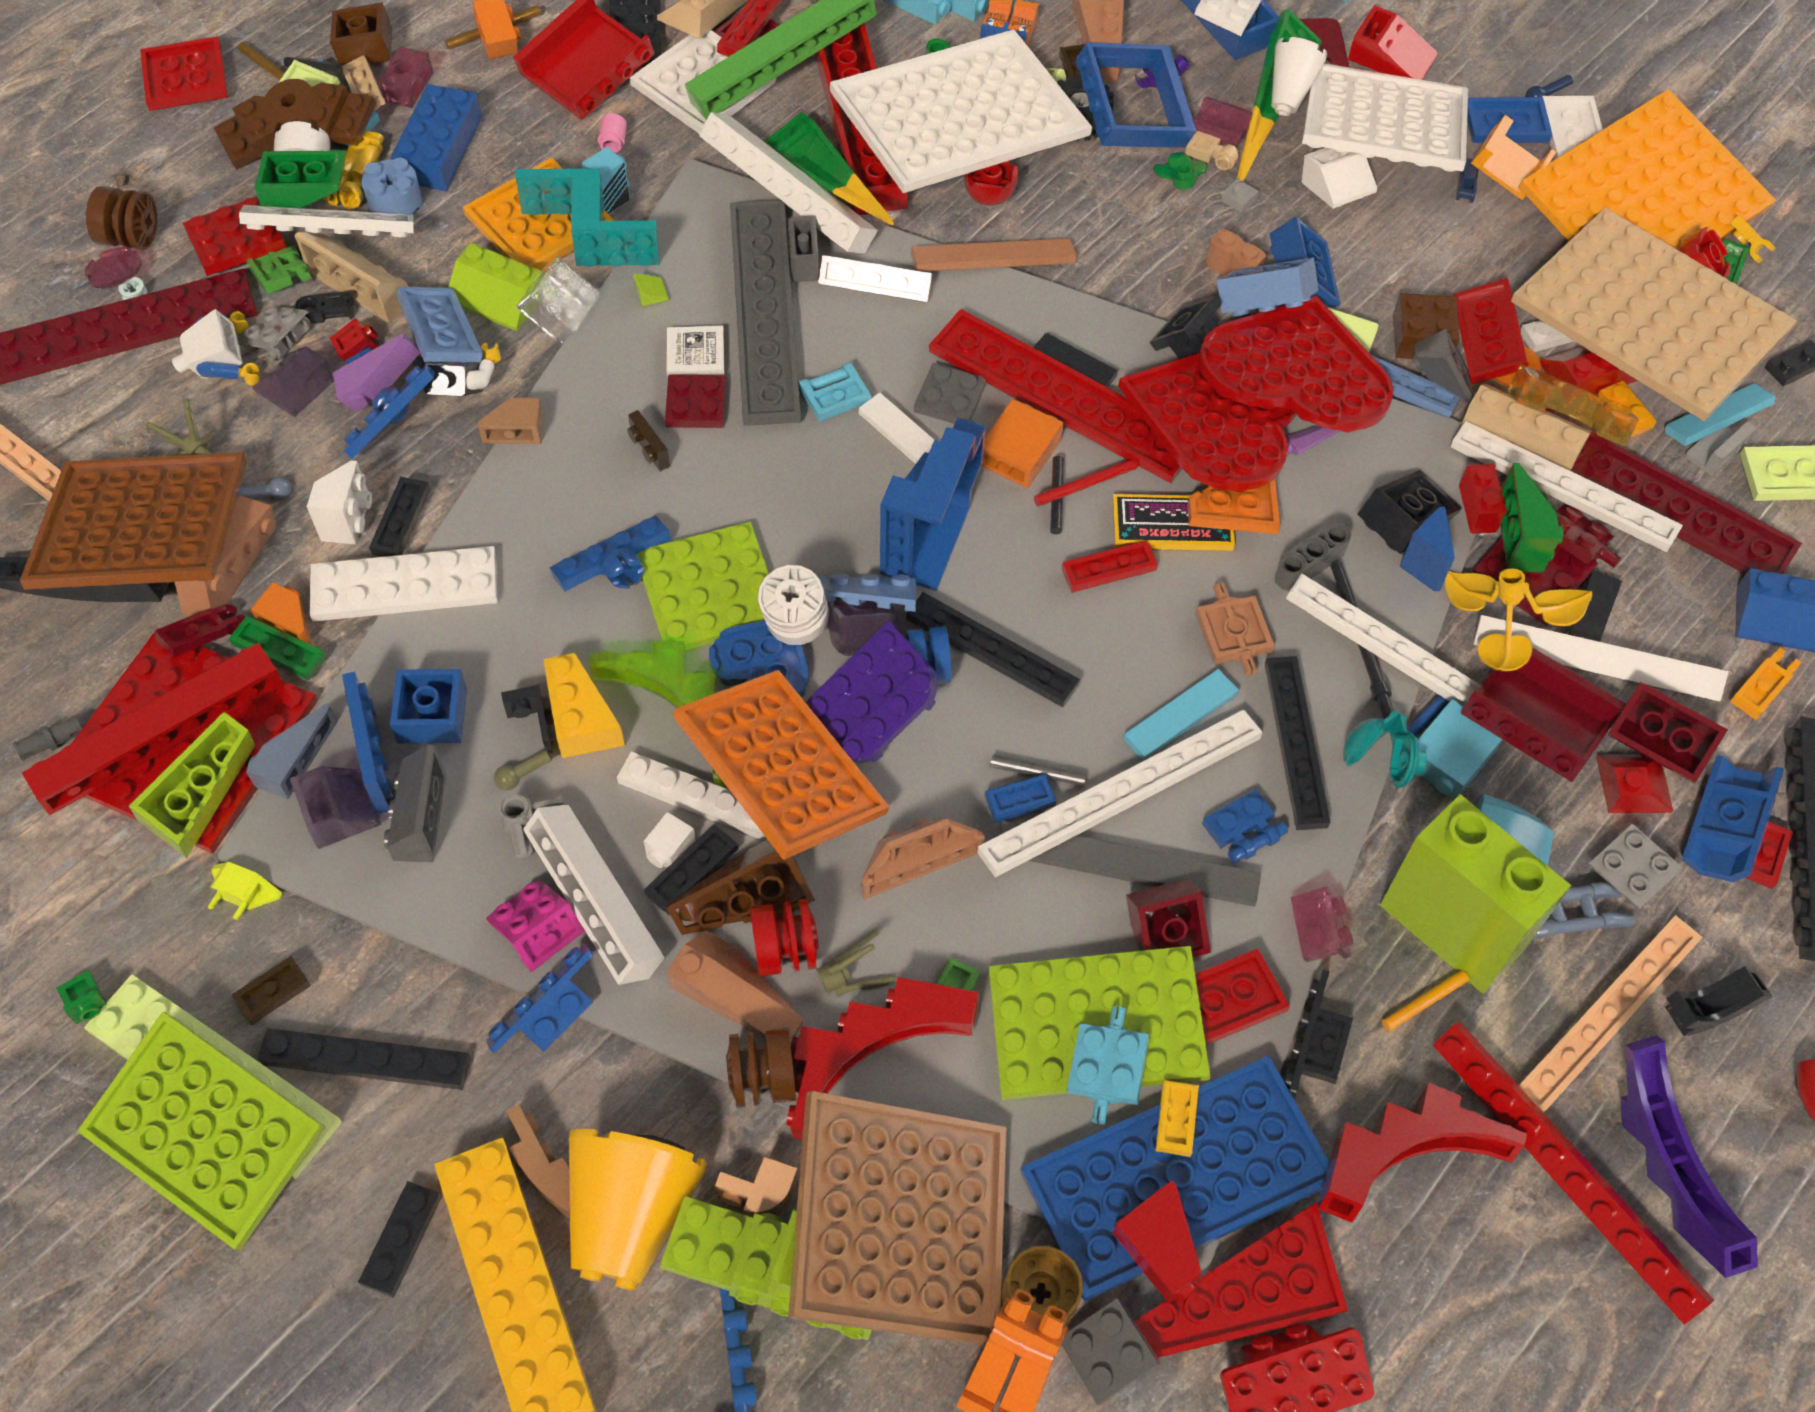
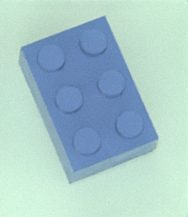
M1314 257L1233 270L1217 279L1222 313L1232 312V316L1248 314L1249 310L1259 308V312H1267L1276 309V306L1286 304V308L1298 307L1303 305V302L1311 300L1310 296L1319 291Z

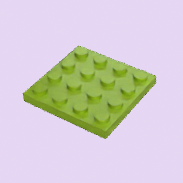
M751 521L649 547L636 555L644 567L642 580L666 656L713 644L720 637L722 631L731 627L765 620L759 605L758 595L759 587L769 573Z

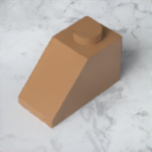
M509 398L478 421V428L482 443L541 444L544 415L540 398Z

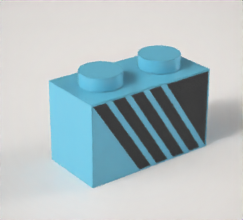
M607 146L582 162L583 168H600L604 210L608 214L630 201V184L626 174L627 164L620 154L614 153Z

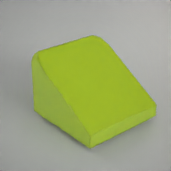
M633 274L634 286L642 307L669 300L661 277Z

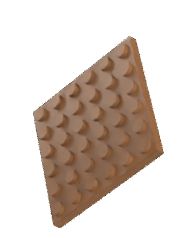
M816 1091L807 1093L788 1318L985 1346L994 1328L995 1319L1001 1309L1007 1127Z

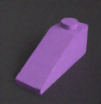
M402 333L333 372L337 399L355 413L372 404L376 394L380 393L381 389L390 387L420 354L417 344Z

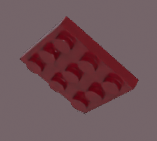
M1503 538L1476 566L1473 573L1484 574L1499 581L1500 573L1507 569ZM1557 545L1554 550V557L1552 561L1548 562L1543 573L1523 572L1525 583H1529V590L1533 598L1549 590H1578L1591 575L1592 571L1596 569L1598 563L1592 560L1586 564ZM1524 594V598L1516 606L1547 626L1548 623L1543 620V613H1534Z

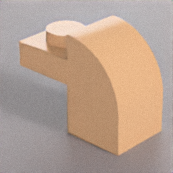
M764 1157L754 1183L720 1172L715 1184L717 1195L721 1196V1201L728 1205L740 1207L741 1204H744L743 1211L746 1216L753 1218L754 1213L759 1215L770 1213L778 1216L784 1211L791 1200L799 1179L798 1169Z

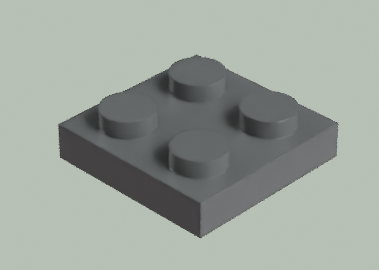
M932 363L915 401L914 412L955 424L957 418L971 421L985 389L986 379L975 374Z
M1116 1298L1068 1331L1061 1344L1097 1405L1103 1404L1161 1364L1121 1298Z

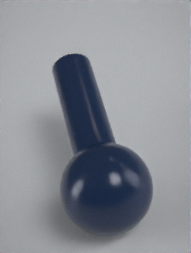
M1566 75L1544 87L1532 86L1527 90L1525 97L1549 96L1573 84V79L1570 75Z

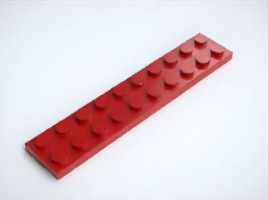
M962 309L954 315L929 344L930 353L965 372L985 378L987 384L1042 413L1056 417L1064 422V426L1126 460H1135L1139 467L1170 484L1182 470L1125 396Z

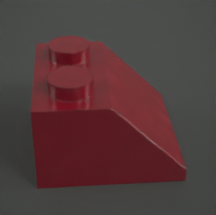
M1189 879L1126 894L1130 924L1140 951L1191 946L1192 957L1211 953L1202 891Z

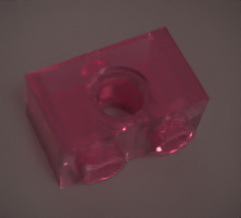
M400 46L395 56L391 57L388 67L378 80V85L385 102L413 108L433 75L429 53Z

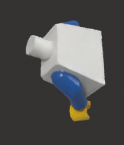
M215 309L206 316L200 317L193 326L181 334L180 342L183 353L172 359V363L178 372L184 373L191 369L204 379H238V376L244 377L246 384L250 386H256L260 383L258 376L260 372L256 364L247 363L243 368H239L243 362L236 333L244 334L246 329L249 328L243 313L236 311L230 315V318H227L226 315H222Z

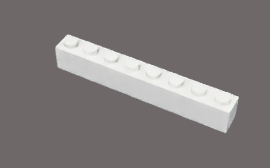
M710 113L699 135L701 138L802 217L813 216L816 219V228L844 250L854 253H866L878 231L875 227L729 115Z

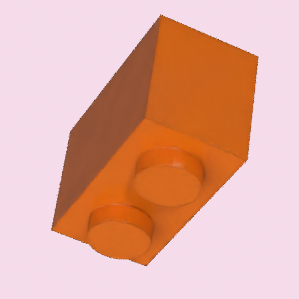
M504 0L472 1L474 18L488 59L518 53L517 42H521V36L518 27H513L511 21H514L511 6L506 5Z

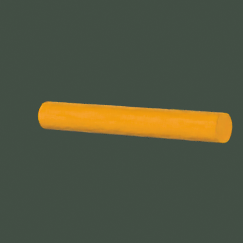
M1460 970L1384 1018L1382 1020L1384 1028L1389 1032L1467 983L1469 981L1468 975L1463 970Z

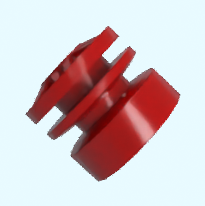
M807 898L798 899L800 915L794 916L792 915L790 901H785L784 917L781 918L776 917L772 904L750 907L759 977L781 974L782 958H790L794 972L800 971L798 956L802 955L806 956L808 970L817 969L816 959L819 942L815 917L808 906Z

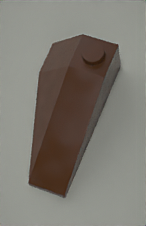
M767 839L750 848L667 904L666 908L681 935L721 928L724 924L740 921L749 923L751 922V906L772 904L776 917L784 916L785 901H790L792 912L799 909L798 899L807 898L809 904L815 901V898L795 857L792 856L783 860Z

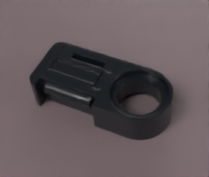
M348 291L306 295L300 297L294 306L295 309H304L307 306L316 307L313 312L305 315L311 324L323 323L325 319L349 317L350 320L354 318V302L351 293Z

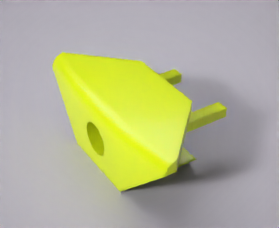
M229 861L216 864L211 869L214 881L210 888L217 890V893L208 905V909L213 910L220 899L239 906L232 917L237 921L245 909L251 910L279 900L282 897V892L258 873Z

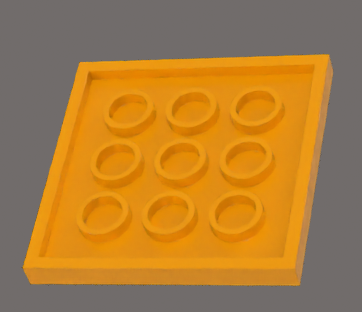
M551 157L531 169L563 168ZM516 177L462 207L464 215L503 256L535 269L541 270L574 251L571 214H522ZM604 210V221H614Z

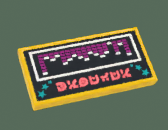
M1113 494L1114 548L1147 540L1151 549L1233 551L1235 547L1234 530L1189 526L1187 504L1191 495Z

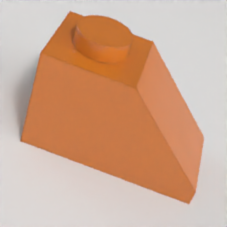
M273 582L251 608L255 619L311 645L306 611L300 600V594L290 586L282 587Z

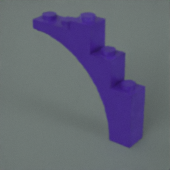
M1655 1035L1626 1044L1628 1095L1620 1097L1622 1126L1646 1147L1647 1177L1672 1199L1673 1229L1725 1278L1757 1268V1237L1736 1216L1720 1195L1704 1169L1683 1124L1668 1071L1665 1041Z

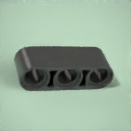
M1341 522L1329 523L1281 556L1275 574V583L1278 587L1290 591L1301 573L1312 579L1330 567L1332 563L1340 560L1344 556L1351 538L1349 527Z

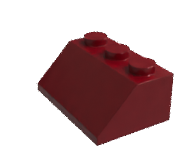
M1640 682L1609 731L1608 736L1695 784L1728 729Z

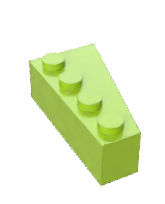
M223 712L129 805L136 819L187 859L255 747L249 730Z

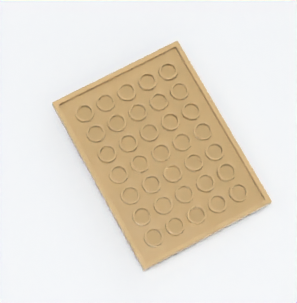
M1606 207L1513 294L1511 299L1512 303L1704 422L1786 337L1797 323V320Z

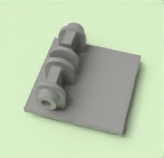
M278 306L270 307L263 312L262 318L255 325L246 329L244 336L238 341V345L264 348L267 350L265 355L271 361L280 360L288 351V348H292L293 343H297L310 329L309 325L311 322L305 316L308 311Z
M1634 824L1625 829L1588 864L1638 910L1661 889H1664L1683 869Z

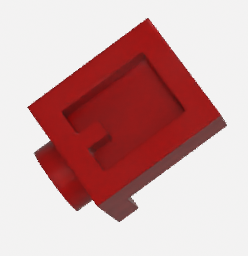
M356 318L330 337L338 357L344 362L367 346L373 350L380 346L377 340L379 337L377 331L370 324L367 323L365 325Z

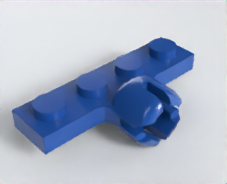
M427 364L421 369L416 366L405 377L408 382L401 389L398 387L381 389L380 393L374 397L373 410L364 419L367 424L360 431L354 428L345 437L344 441L347 444L343 452L353 459L387 424H396L402 421L407 415L409 402L434 378L435 372Z
M654 516L623 532H618L614 536L596 545H592L574 556L565 558L549 568L553 578L564 592L598 575H605L615 587L628 589L630 585L626 580L630 579L636 585L642 579L644 567L641 565L642 562L636 555L649 547L671 540L670 532L660 519Z

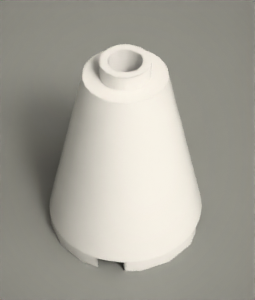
M1290 37L1289 42H1282L1283 38H1281L1275 46L1271 106L1281 116H1290V114L1297 112L1327 57V51L1324 49L1322 53L1317 50L1319 45L1315 42L1296 37Z

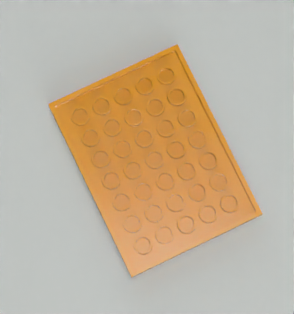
M1669 89L1528 176L1518 186L1568 241L1577 235L1606 207L1678 251L1681 243L1692 233L1708 227L1707 232L1713 229L1721 239H1724L1736 230L1730 222L1738 215L1746 222H1749L1776 202V199Z

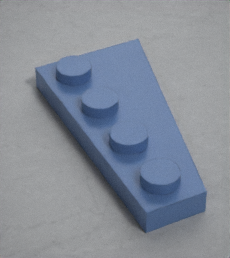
M814 573L821 581L827 602H833L836 600V597H840L844 602L851 605H860L867 600L877 603V608L890 609L893 603L905 605V611L915 612L916 578H910L903 574L893 575L891 578H880L876 574L849 577L844 573H835L831 576H818V574Z

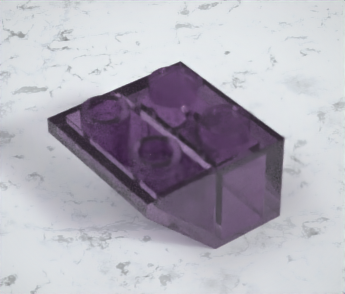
M321 766L290 778L308 832L318 849L381 825L376 809L364 786L360 769Z

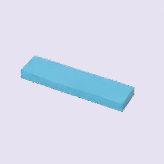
M1753 383L1732 393L1705 422L1690 413L1667 424L1665 433L1682 445L1687 446L1773 405L1775 395Z
M1217 669L1125 733L1123 740L1142 761H1145L1238 696L1239 689Z

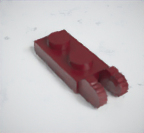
M228 603L214 609L209 608L159 628L155 631V639L172 657H176L229 634L232 635L245 616H236L237 608L232 603Z

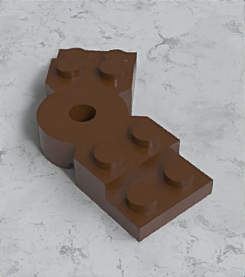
M287 79L274 85L265 97L255 95L233 107L232 109L236 116L215 126L214 130L231 163L237 170L261 157L263 151L274 150L275 133L281 130V125L288 122L300 121L310 123L312 129L319 131V128L324 130L328 134L330 142L358 146L375 108L376 101L373 96L349 93L344 85L321 82L311 87L304 80Z

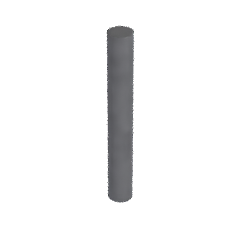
M992 755L990 765L993 768L1031 776L1046 774L1047 779L1084 786L1087 775Z

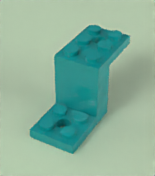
M600 168L516 169V183L522 214H571V232L576 266L659 265L656 220L604 221V200Z

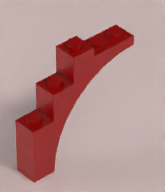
M897 977L895 988H889L886 1008L850 1001L847 1013L842 1012L838 1024V1032L840 1033L801 1026L799 1037L794 1036L791 1042V1054L796 1070L804 1071H799L797 1075L795 1092L799 1094L796 1105H790L786 1121V1125L790 1126L793 1139H803L806 1094L810 1091L829 1094L848 1071L869 1055L893 1043L917 1036L936 1034L972 1036L979 1006L978 992Z
M1428 1083L1416 1101L1414 1112L1409 1111L1405 1107L1387 1102L1376 1120L1373 1132L1368 1131L1362 1126L1345 1122L1334 1141L1318 1209L1352 1223L1364 1206L1372 1183L1389 1168L1410 1157L1442 1151L1484 1154L1512 1163L1525 1146L1527 1134L1509 1125L1481 1116L1474 1111L1461 1108V1095Z

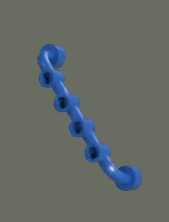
M719 1288L733 1406L735 1412H750L749 1406H756L757 1400L754 1382L746 1383L744 1370L745 1368L752 1367L750 1346H741L740 1331L747 1330L745 1308L737 1309L735 1297L729 1296L728 1290Z

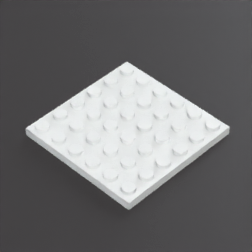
M1324 63L1310 87L1302 144H1307L1312 148H1331L1340 153H1359L1368 158L1375 156L1383 157L1392 162L1406 161L1420 167H1440L1449 172L1455 170L1463 171L1466 163L1468 88Z

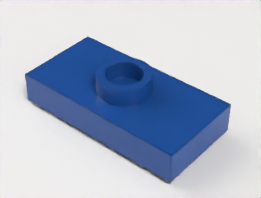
M1046 774L986 790L984 795L995 823L1056 806V798Z

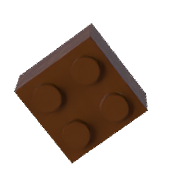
M383 2L332 11L330 44L339 65L343 66L362 55L366 57L369 63H381L385 60H391L392 26Z
M1400 293L1393 313L1395 358L1413 359L1412 356L1416 355L1414 343L1444 329L1448 331L1457 348L1460 337L1456 296Z

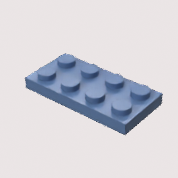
M398 287L397 299L424 362H481V348L453 288Z

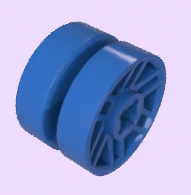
M946 627L929 628L928 641L925 639L923 629L906 630V639L935 670L938 676L936 678L937 684L951 683V656Z

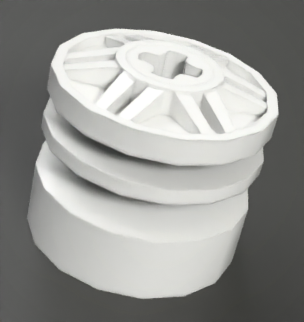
M786 565L777 568L765 577L759 587L758 601L768 630L777 640L788 645H803L814 641L820 636L829 620V608L820 579L811 570L799 565Z

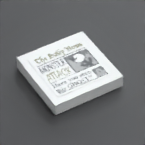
M723 326L667 327V378L668 375H724Z

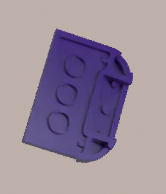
M887 621L805 703L854 763L875 762L884 756L881 752L925 709L930 711L936 703L934 698L937 692L936 678L938 676L932 666L895 625Z

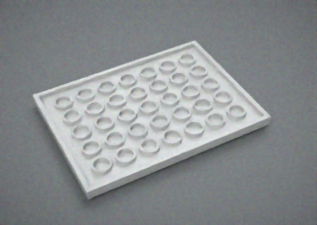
M1014 29L830 82V92L903 193L1091 135L1092 130L1089 122Z

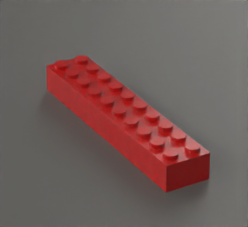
M865 23L816 52L815 57L839 154L886 212L907 209L908 192L903 193L830 92V82L877 69ZM852 204L853 211L858 215L870 214Z

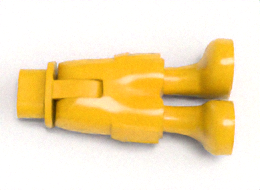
M365 131L358 146L351 145L348 148L340 189L322 198L324 201L334 206H337L341 201L342 205L347 209L357 208L363 200L361 188H363L362 177L365 173L364 168L371 162L378 163L383 149L381 144L384 140L381 134Z

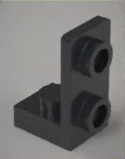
M539 685L501 692L507 718H524L530 714L538 713L544 747L549 753H553L551 742L557 741L553 722L547 723L546 715L552 714L548 695L542 696Z

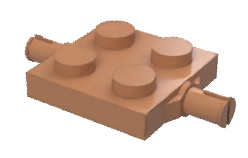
M1221 582L1220 585L1217 583L1213 586L1217 601L1210 605L1197 607L1195 613L1213 663L1219 664L1233 660L1241 661L1245 675L1250 676L1251 673L1252 676L1258 672L1253 657L1273 653L1275 645L1256 596L1245 598L1229 597L1225 583Z

